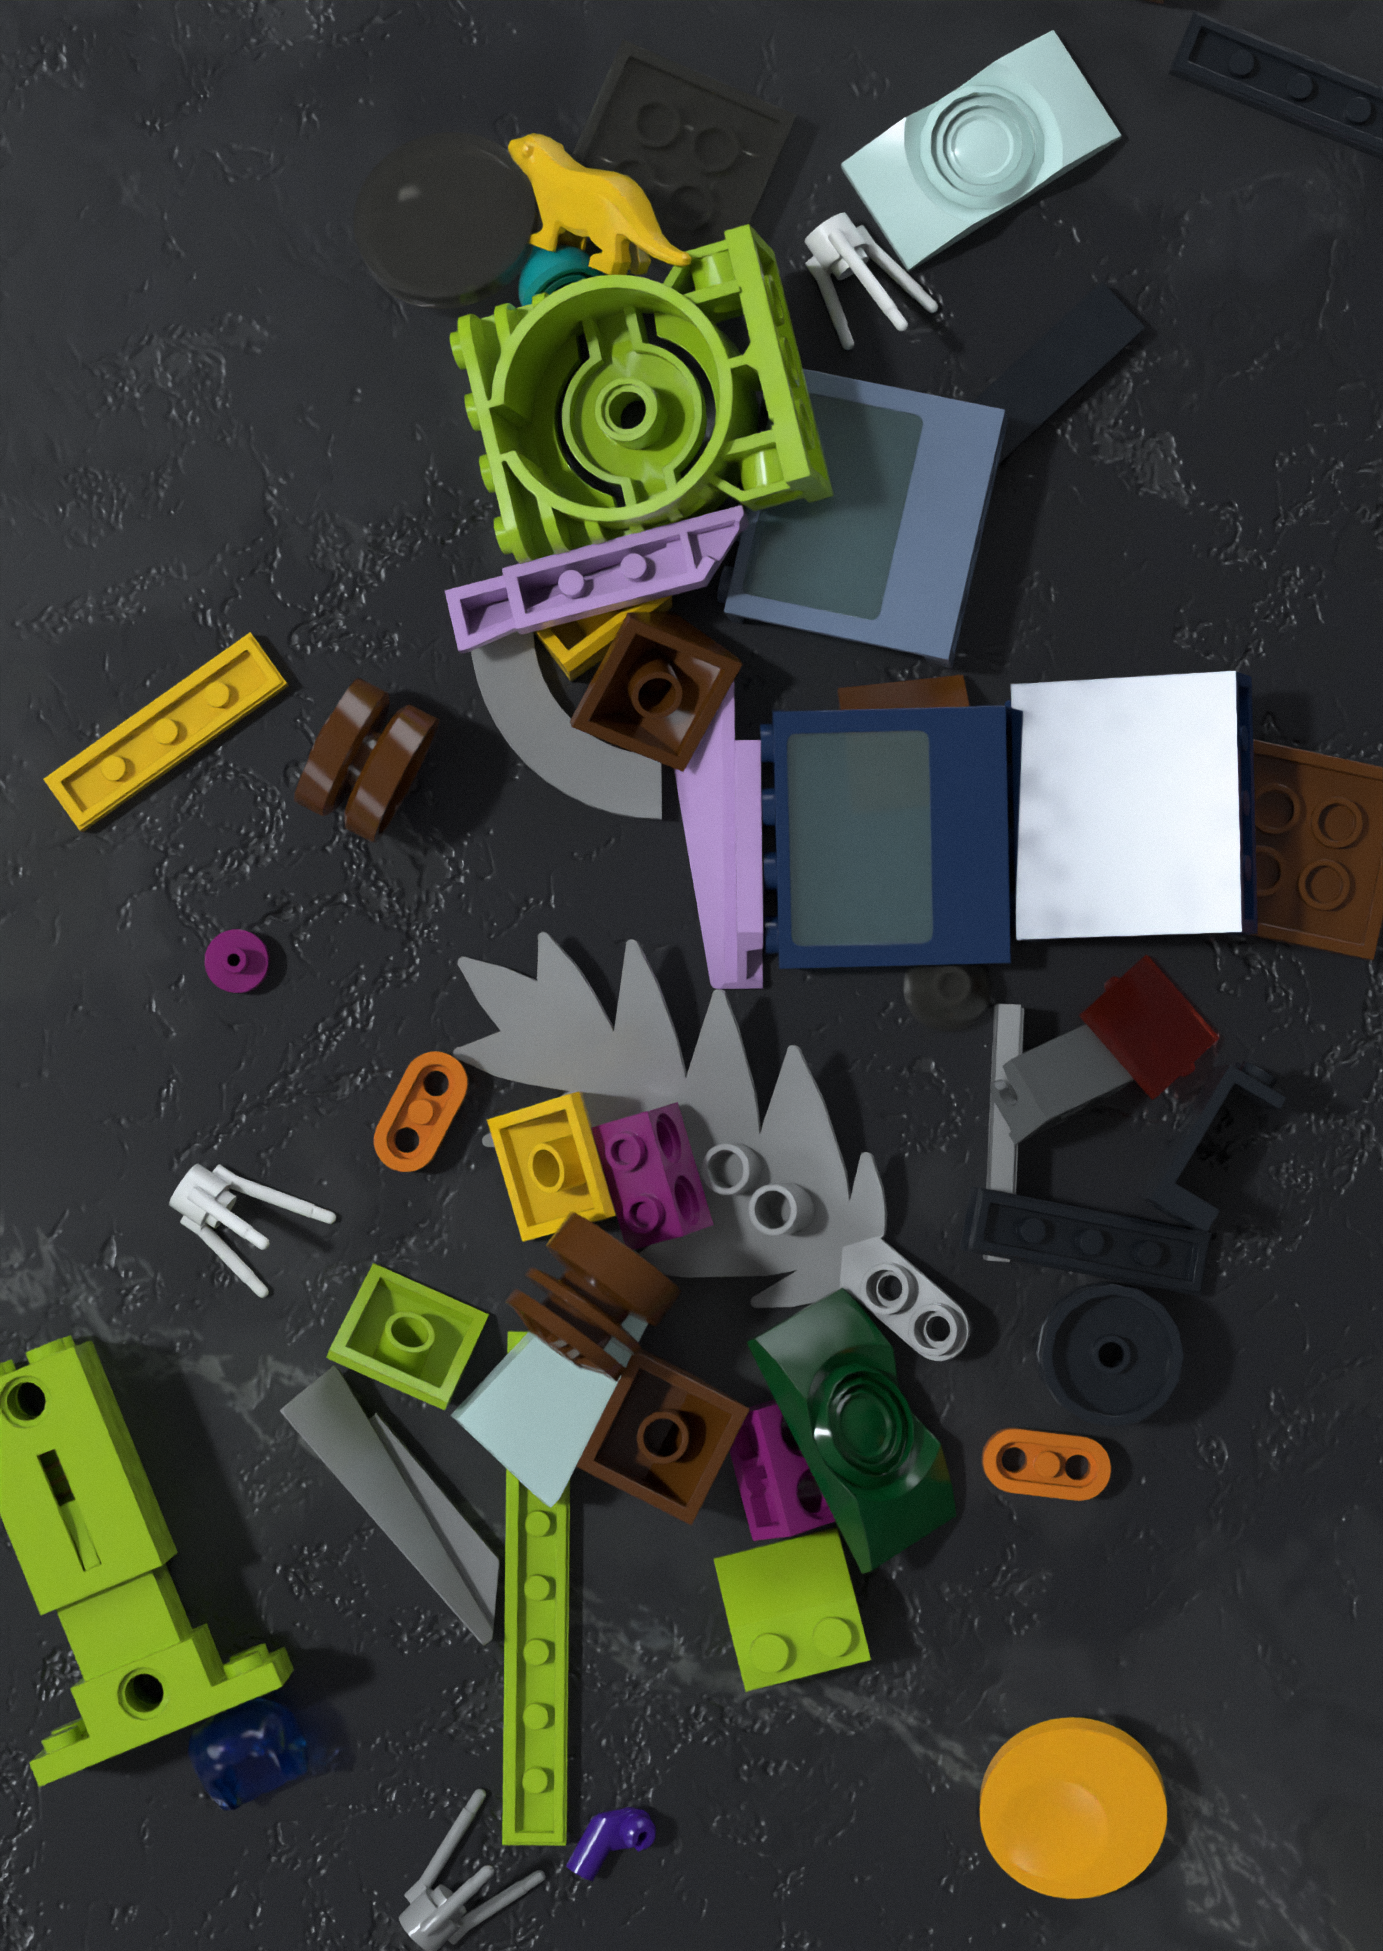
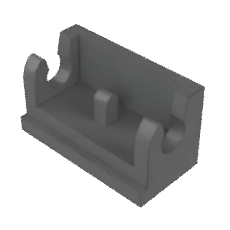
M1100 1017L1016 1056L1005 1063L1003 1069L1009 1083L1017 1093V1100L1012 1097L1008 1086L1002 1079L991 1083L990 1091L996 1106L1012 1131L1009 1133V1136L1016 1145L1107 1101L1135 1080L1137 1075L1103 1017Z

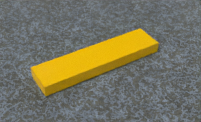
M250 632L43 780L77 828L84 832L289 685Z

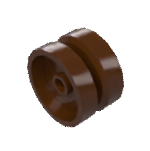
M356 678L322 727L301 774L295 791L294 802L321 816H326L340 806L353 787L344 813L345 828L372 843H376L390 825L408 794L431 747L438 729L439 719L413 705H407L396 712L382 734H380L389 711V693L361 678Z

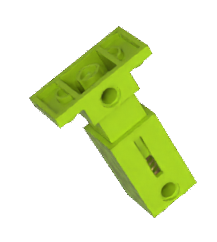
M71 1335L26 1352L25 1354L30 1365L16 1370L12 1359L0 1363V1516L40 1615L56 1609L83 1675V1678L70 1688L82 1718L52 1730L51 1736L41 1740L44 1749L29 1762L39 1787L278 1689L285 1684L294 1671L285 1646L269 1653L265 1643L231 1656L229 1658L230 1662L223 1665L207 1623L192 1629L166 1566V1562L178 1553L101 1361L92 1340L75 1346ZM29 1382L39 1386L45 1394L46 1404L42 1413L31 1409L26 1402L25 1391ZM145 1673L156 1677L163 1686V1697H155L146 1693L140 1683V1674Z

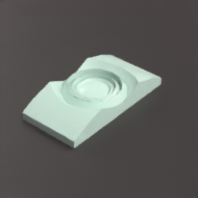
M1052 30L994 61L962 86L937 102L905 117L841 164V168L902 264L910 272L1121 138V134L1055 31Z

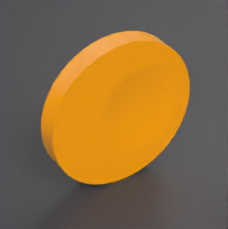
M1066 1717L1047 1720L1032 1725L1013 1736L999 1749L991 1760L984 1774L980 1791L981 1830L985 1843L995 1861L1008 1875L1020 1884L1033 1891L1057 1898H1092L1125 1886L1139 1876L1156 1856L1162 1844L1167 1824L1165 1787L1159 1769L1150 1754L1141 1744L1124 1731L1107 1723L1087 1718Z

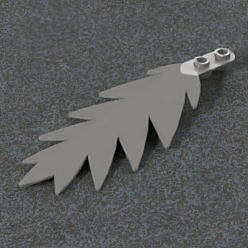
M547 932L538 934L537 980L500 965L469 957L459 958L458 966L477 1001L499 1028L500 1032L462 1047H457L453 1051V1056L457 1060H461L496 1077L528 1085L570 1091L564 1095L580 1091L583 1093L592 1127L678 1102L714 1225L682 1237L649 1245L639 1254L664 1275L686 1278L769 1276L795 1271L752 1297L751 1305L754 1308L795 1307L814 1303L831 1292L843 1288L923 1357L933 1361H944L954 1358L964 1350L969 1341L971 1331L970 1321L965 1310L883 1240L887 1230L885 1192L875 1158L870 1152H864L860 1156L852 1194L850 1193L847 1170L824 1098L800 1047L791 1045L787 1048L761 1129L757 1092L740 1029L726 992L722 989H716L712 993L687 1073L679 1039L659 982L637 940L630 939L626 942L615 1028L581 969ZM491 1132L482 1138V1143L486 1147H495ZM890 1275L897 1277L902 1284V1293L896 1300L888 1297L884 1290V1283ZM938 1316L945 1318L950 1325V1334L945 1340L937 1339L932 1332V1322Z

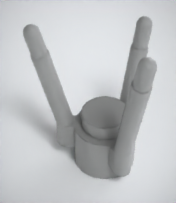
M482 1788L475 1790L421 1878L404 1894L410 1905L399 1915L398 1919L407 1934L425 1951H437L447 1940L455 1945L471 1928L545 1880V1873L542 1870H537L465 1916L463 1915L466 1913V1908L463 1904L493 1876L494 1869L492 1866L486 1865L481 1868L455 1893L441 1884L434 1891L431 1889L485 1800L486 1792Z

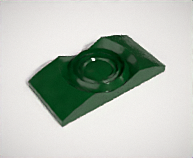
M843 1288L831 1292L747 1341L862 1574L879 1567L957 1516L953 1487L942 1445L912 1413L899 1387L893 1347L866 1312Z

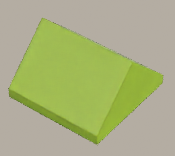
M373 1263L326 1358L445 1410L450 1405L489 1314Z

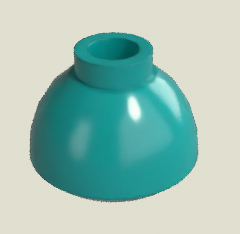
M557 244L556 252H552L535 245H530L524 254L525 264L522 267L518 282L521 306L532 304V296L544 292L550 295L574 282L603 276L604 274L602 271L589 267L591 256L580 248L567 244Z

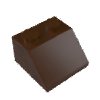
M640 1349L636 1356L631 1355L625 1367L626 1370L620 1377L576 1467L692 1525L750 1408L697 1376Z

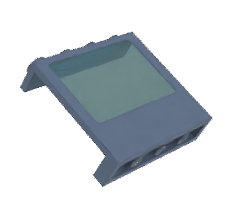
M803 369L834 496L810 503L801 498L755 512L742 505L747 514L749 526L745 531L739 533L735 540L740 542L735 565H725L718 587L717 601L725 603L724 613L731 622L743 624L744 618L921 655L925 657L929 664L952 668L1008 425L1006 411L1004 409ZM762 394L760 418L768 419L765 429L767 431L772 429L771 426L774 423L769 419L764 394Z

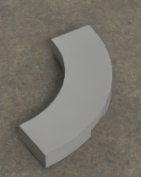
M516 631L471 651L476 679L488 711L512 750L532 771L546 783L589 807L635 819L662 820L661 763L635 752L611 746L590 734L571 727V718L556 702L543 679L535 651L534 632L520 635Z

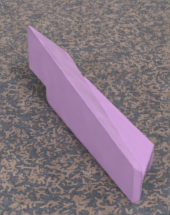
M742 505L645 530L644 532L611 539L600 544H592L570 550L569 552L502 568V576L445 590L458 651L460 654L473 651L516 631L523 635L706 587L739 533L745 531L749 526L747 514Z
M733 681L686 769L682 772L674 768L710 984L715 989H763L761 740H735Z

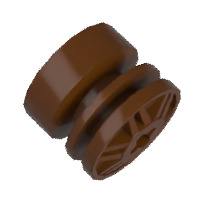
M570 1212L546 1245L549 1252L565 1268L559 1278H556L542 1270L530 1267L525 1276L547 1295L541 1303H538L520 1290L514 1289L505 1302L517 1312L529 1329V1332L553 1351L580 1369L602 1374L610 1380L617 1382L626 1368L604 1351L607 1344L612 1341L636 1356L642 1347L622 1326L623 1322L630 1315L644 1323L658 1326L682 1291L663 1273L619 1240L575 1212Z

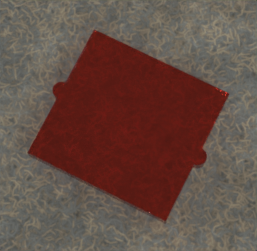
M1147 954L1120 978L1113 976L1104 984L1106 991L1079 1015L1152 1100L1158 1097L1179 1076L1186 1077L1195 1070L1193 1063L1219 1039L1218 1035Z

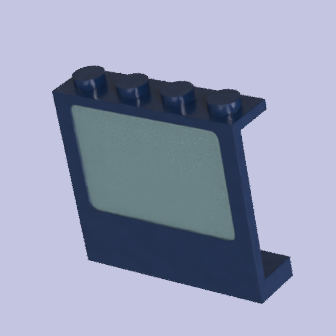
M975 705L966 707L810 711L772 710V724H760L761 763L773 762L774 788H762V826H775V852H763L764 890H776L777 915L765 916L766 954H778L779 969L1011 963L1006 706Z

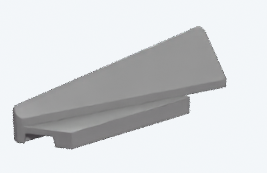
M336 1365L332 1366L280 1409V1412L478 1641L485 1646L492 1640L494 1635L500 1557L379 1412L370 1419L368 1418L342 1372Z

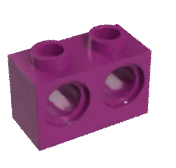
M678 1102L591 1127L623 1240L628 1248L635 1250L682 1237L714 1225Z
M776 1400L749 1407L750 1410L729 1451L752 1540L790 1537L835 1522L836 1520Z

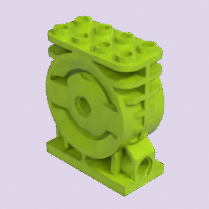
M749 224L724 231L726 240L686 251L692 258L691 264L687 266L674 265L664 283L631 275L596 276L569 284L550 295L546 292L532 296V304L515 308L512 304L505 303L495 306L494 315L480 319L474 314L458 318V331L450 333V343L460 370L467 369L472 393L465 394V407L474 431L482 432L487 454L479 457L480 471L489 493L496 492L501 516L494 518V529L498 544L504 555L513 553L519 564L546 556L569 552L584 546L600 544L611 539L710 514L728 497L755 512L801 498L810 503L834 496L775 254ZM642 313L654 314L657 336L660 339L680 346L697 360L705 371L714 394L716 409L714 431L705 451L694 467L683 478H681L680 472L693 460L705 436L707 427L705 398L698 379L688 366L669 351L649 344ZM742 315L745 316L751 343L744 355H741L735 344L714 323ZM585 333L590 359L579 368L567 388L562 407L563 432L570 451L587 471L610 485L622 488L625 507H618L613 496L592 488L577 475L567 461L559 440L558 408L560 399L569 378L582 362L578 336ZM763 390L769 419L774 425L771 426V430L757 433L758 401L756 392ZM633 401H644L646 414L643 421L632 429H623L621 426L623 409ZM740 480L742 481L744 491L736 487Z

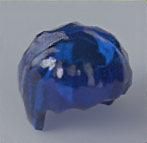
M256 1697L217 1713L193 1730L189 1740L188 1754L198 1779L206 1792L225 1811H233L244 1803L257 1798L262 1793L270 1792L282 1786L288 1780L296 1779L299 1775H305L309 1770L308 1744L293 1713L285 1705L272 1700Z

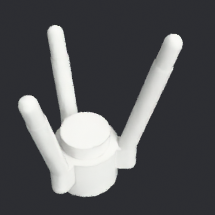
M845 212L826 220L806 237L804 242L814 256L805 265L818 283L833 326L845 350H851L854 347V341L832 283L831 273L838 280H843L855 274L883 313L899 331H905L908 327V322L866 266L869 257L928 312L934 313L937 311V302L875 243L864 225L856 228Z
M199 1163L195 1164L174 1191L169 1206L183 1214L180 1223L198 1234L260 1298L267 1297L269 1293L268 1288L210 1227L217 1228L223 1223L259 1249L264 1250L269 1247V1240L230 1211L237 1197L230 1193L229 1189L327 1224H332L336 1221V1215L332 1211L239 1177L220 1164L217 1165L213 1172Z

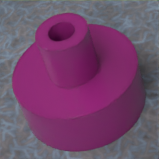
M240 929L228 930L217 935L209 944L204 960L205 969L210 980L220 989L237 994L247 993L258 988L266 979L271 963L270 954L265 943L253 933ZM238 955L240 962L237 966H233L231 960L234 956Z

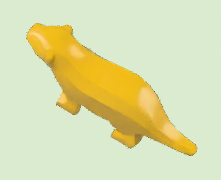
M532 133L521 138L512 139L509 142L508 151L512 159L531 182L543 222V228L540 232L530 235L529 244L552 252H556L557 244L571 245L584 251L587 237H590L591 241L602 252L593 254L590 257L589 267L609 275H626L628 269L634 275L647 274L651 263L648 254L658 260L676 266L691 264L692 258L690 255L671 245L662 234L651 203L643 189L629 176L613 171L586 168L576 162L564 150L562 144L541 134Z

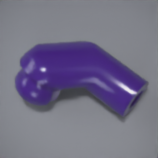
M626 1807L598 1813L590 1820L566 1867L580 1877L594 1881L610 1851L633 1847L638 1852L646 1850L655 1841L656 1827L649 1814L639 1808Z

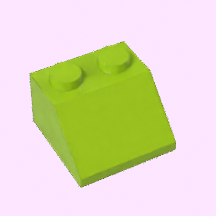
M837 1527L713 1558L746 1692L871 1660Z

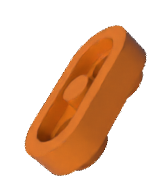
M427 1052L415 1058L406 1069L374 1133L376 1153L380 1160L389 1168L400 1172L416 1171L428 1165L436 1155L468 1091L466 1070L455 1057L443 1052ZM434 1071L444 1073L449 1081L447 1091L440 1096L429 1094L425 1088L426 1077ZM407 1127L414 1129L419 1136L418 1147L409 1153L401 1151L396 1145L397 1133Z
M1010 1427L993 1434L986 1442L982 1452V1466L987 1478L997 1488L1008 1493L1083 1501L1091 1499L1102 1492L1111 1475V1463L1105 1449L1098 1442L1084 1435ZM1009 1448H1020L1025 1454L1024 1465L1016 1471L1005 1469L1002 1465L1004 1452ZM1082 1455L1087 1459L1088 1470L1084 1476L1071 1478L1067 1475L1065 1464L1071 1456Z

